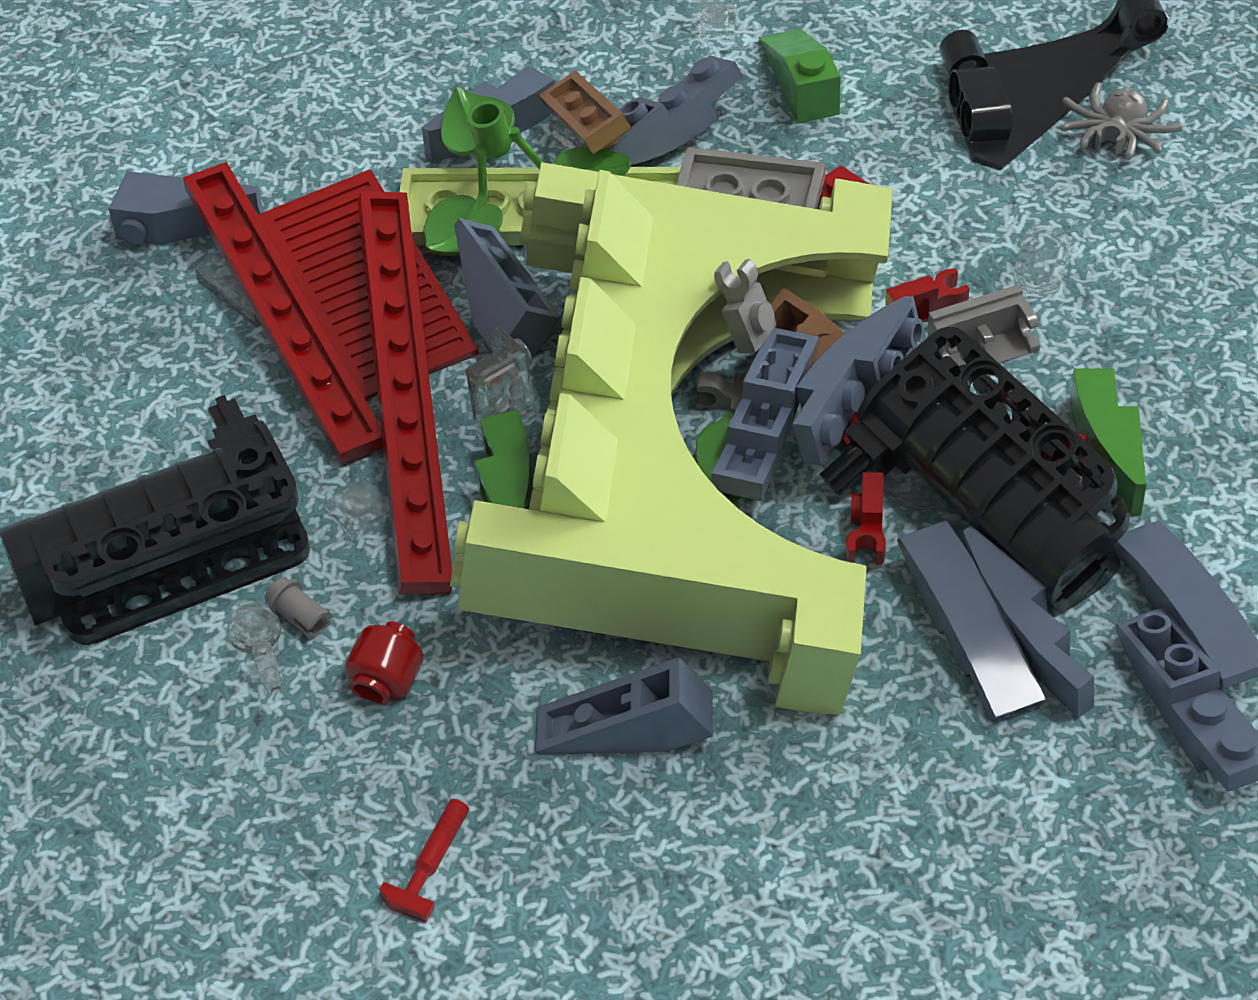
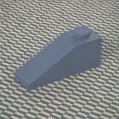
M127 171L108 208L116 239L124 240L129 244L140 245L143 242L165 244L210 234L185 191L184 180L181 177ZM241 185L257 215L263 213L258 186Z
M459 218L454 228L473 325L485 340L484 345L486 349L495 357L502 360L511 358L522 361L533 358L561 317L494 226Z
M680 657L538 706L536 752L538 754L668 752L713 737V691Z

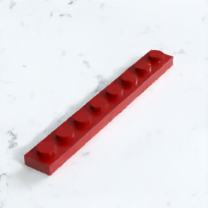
M224 162L183 177L185 191L340 465L383 449L380 424L228 163Z

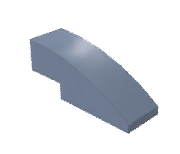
M528 65L498 88L483 81L470 92L494 97L508 103L515 114L513 127H518L520 133L551 115L544 106L539 94L553 86L555 80ZM444 111L421 127L425 156L432 162L461 156L448 151L444 146L441 137Z

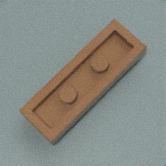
M576 70L539 94L546 109L592 154L598 150H604L618 142L622 134L631 129L624 114Z

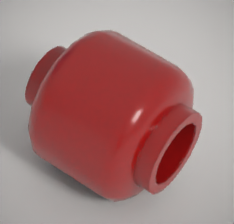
M388 621L385 626L379 624L369 625L359 633L344 664V672L350 681L349 688L360 698L382 705L388 704L390 699H402L409 693L424 661L423 651L418 643L414 641L415 634L411 629L398 622Z

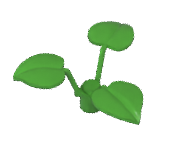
M458 86L453 90L444 111L441 137L447 150L461 156L476 154L479 193L476 200L468 195H455L443 199L428 214L424 226L426 248L431 253L447 256L460 255L454 228L459 218L494 226L498 232L501 228L503 220L501 209L493 204H485L488 198L486 157L499 158L509 152L512 142H515L539 170L541 162L545 163L523 139L519 128L513 127L515 114L508 103L494 97L474 94ZM583 146L561 152L555 159V165L596 172L603 170L609 171L614 175L625 176L631 167V160L627 156L609 149L598 150L592 154Z

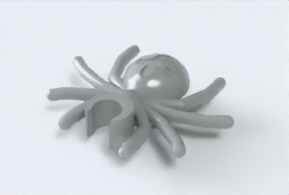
M1097 82L1090 94L1093 112L1076 104L1068 97H1064L1062 100L1063 104L1070 110L1087 118L1086 120L1070 121L1062 124L1060 127L1064 132L1072 129L1089 128L1080 141L1079 145L1082 149L1087 148L1090 140L1096 134L1095 148L1098 152L1103 142L1112 141L1116 143L1114 155H1118L1124 151L1127 139L1128 145L1124 157L1130 160L1136 150V138L1151 147L1156 154L1162 153V147L1146 133H1174L1183 130L1182 124L1150 125L1165 112L1169 100L1163 98L1158 108L1148 117L1144 118L1147 112L1146 100L1139 92L1130 88L1113 91L1107 96L1102 108H1100L1098 95L1102 89V84Z

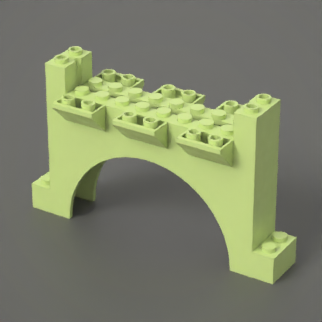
M541 162L538 182L528 180L524 210L533 211L532 217H523L519 244L528 246L526 266L572 273L569 289L576 290L578 293H570L566 296L561 326L564 329L561 335H559L554 366L558 367L554 370L549 398L551 402L544 417L540 441L541 448L536 461L532 486L534 489L532 490L529 509L474 500L470 522L459 520L454 553L457 554H455L450 582L451 587L460 588L458 610L769 661L767 683L777 685L776 708L806 713L841 715L861 655L867 566L838 560L788 541L761 526L732 504L706 477L690 454L678 428L673 411L672 394L695 365L713 351L733 340L721 312L727 304V300L714 279V272L722 262L728 261L732 272L738 276L737 269L743 261L751 259L758 270L756 282H760L769 303L773 301L783 288H786L822 312L831 321L864 320L871 315L873 282L879 262L886 263L888 258L893 188L835 178L831 198L822 196L819 209L619 176L611 174L609 171L599 170V172Z

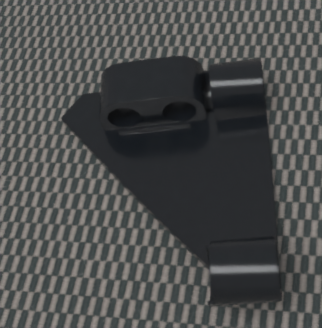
M1117 0L1114 10L1108 18L1091 30L1055 41L1018 49L984 54L973 32L957 30L948 34L941 41L939 53L949 75V100L973 161L1001 171L1071 111L1063 104L1062 100L1064 97H1068L1076 104H1079L1091 93L1094 85L1097 82L1102 83L1130 52L1160 39L1166 33L1169 26L1167 24L1168 18L1159 0Z

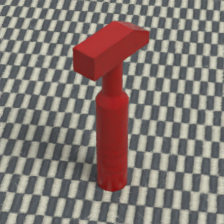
M458 799L449 800L415 861V872L405 890L383 881L379 888L380 898L390 910L427 923L435 908V904L431 900L418 896L427 878L435 874L465 820L469 807L464 802Z

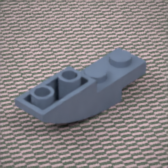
M714 56L703 58L692 66L691 72L677 85L664 90L659 96V101L655 102L638 97L625 103L619 110L624 114L631 129L622 134L618 142L607 149L627 156L631 160V165L662 156L701 134L719 119L712 103L743 77L736 62Z
M904 296L858 323L822 354L796 386L802 410L794 420L793 428L803 463L822 465L832 448L841 441L844 429L854 413L858 411L869 391L882 377L922 343L924 325L922 320L918 318L914 297Z
M1162 607L1116 623L1117 634L1139 681L1197 772L1209 769L1227 792L1257 782L1258 731L1220 688L1221 671L1169 610L1166 607Z

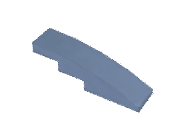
M774 328L762 343L743 380L742 399L728 425L727 443L712 472L711 482L719 492L762 501L800 404L796 386L812 367L819 343L818 336Z
M946 520L898 537L899 547L934 626L939 634H945L964 676H971L990 719L995 721L1041 704L1045 700L1044 694L1014 632L972 557L948 521Z
M1159 520L1126 531L1114 543L1118 557L1139 576L1140 590L1146 600L1155 609L1166 607L1221 671L1220 686L1224 689L1258 677L1257 637L1214 577L1187 546Z
M970 525L963 531L964 547L972 557L998 602L1034 675L1077 718H1080L1094 707V676L1070 657V631L1047 613L1046 587Z

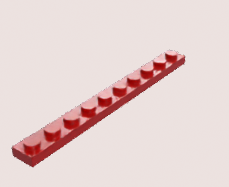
M360 191L358 210L399 594H451L453 588L450 586L452 563L408 197L406 192Z

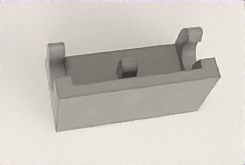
M1019 285L929 312L927 337L940 328H959L999 363L1040 351V344L1035 334L1030 330L1039 327V321L1034 310L1022 295L1023 291ZM946 345L940 348L939 351L942 358L949 356L958 365L966 364L961 359L957 346L952 349Z

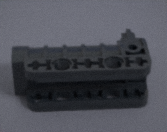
M944 327L933 332L874 385L857 411L856 417L858 420L844 430L852 445L819 474L828 484L829 488L835 494L841 496L863 476V472H868L872 467L878 473H884V477L895 466L904 475L912 469L969 525L974 527L1046 587L1047 600L1060 610L1073 608L1102 589L1121 567L1114 543L1127 531L1130 520L1126 505L1117 493V479L1112 466L968 334L956 327ZM945 345L951 349L957 346L960 357L966 364L958 365L949 356L942 358L939 351L940 348ZM988 375L997 377L998 384ZM971 384L973 385L976 394L970 391ZM1008 411L1012 413V419L1010 418ZM1059 439L1068 442L1070 444V449H1068ZM1041 451L1043 452L1045 459L1042 458ZM1114 509L1112 514L1115 522L1110 526L1104 522L1100 523L1095 519L1100 511L1107 513Z
M225 395L215 398L216 405L208 408V413L216 429L212 430L214 439L207 441L210 452L185 461H179L167 468L148 475H141L137 479L113 488H106L86 498L63 504L61 507L1 527L0 539L34 625L60 616L66 632L72 641L81 645L96 644L303 563L309 556L310 545L307 532L295 509L299 502L295 478L264 421H259L256 414L245 418L235 398L227 401ZM287 539L290 544H293L294 550L284 551L282 548H279L278 542ZM263 547L264 554L267 555L266 559L260 560L258 548ZM242 557L251 560L248 566L235 571L224 569L225 565L234 558ZM214 566L217 578L211 579L210 574H208V567ZM190 576L195 581L196 586L186 589L182 585L181 579ZM165 584L169 596L162 598L159 586ZM148 595L152 597V601L149 604L132 610L125 607L126 603L135 596ZM115 604L118 616L112 617L108 609L109 605ZM91 614L96 624L91 625L92 628L86 629L85 625L82 624L81 618Z

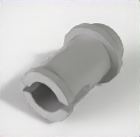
M286 577L277 579L270 585L265 594V602L268 603V610L272 615H282L309 640H313L330 626L331 621L329 619L332 618V614L302 591L303 586L298 580H288Z

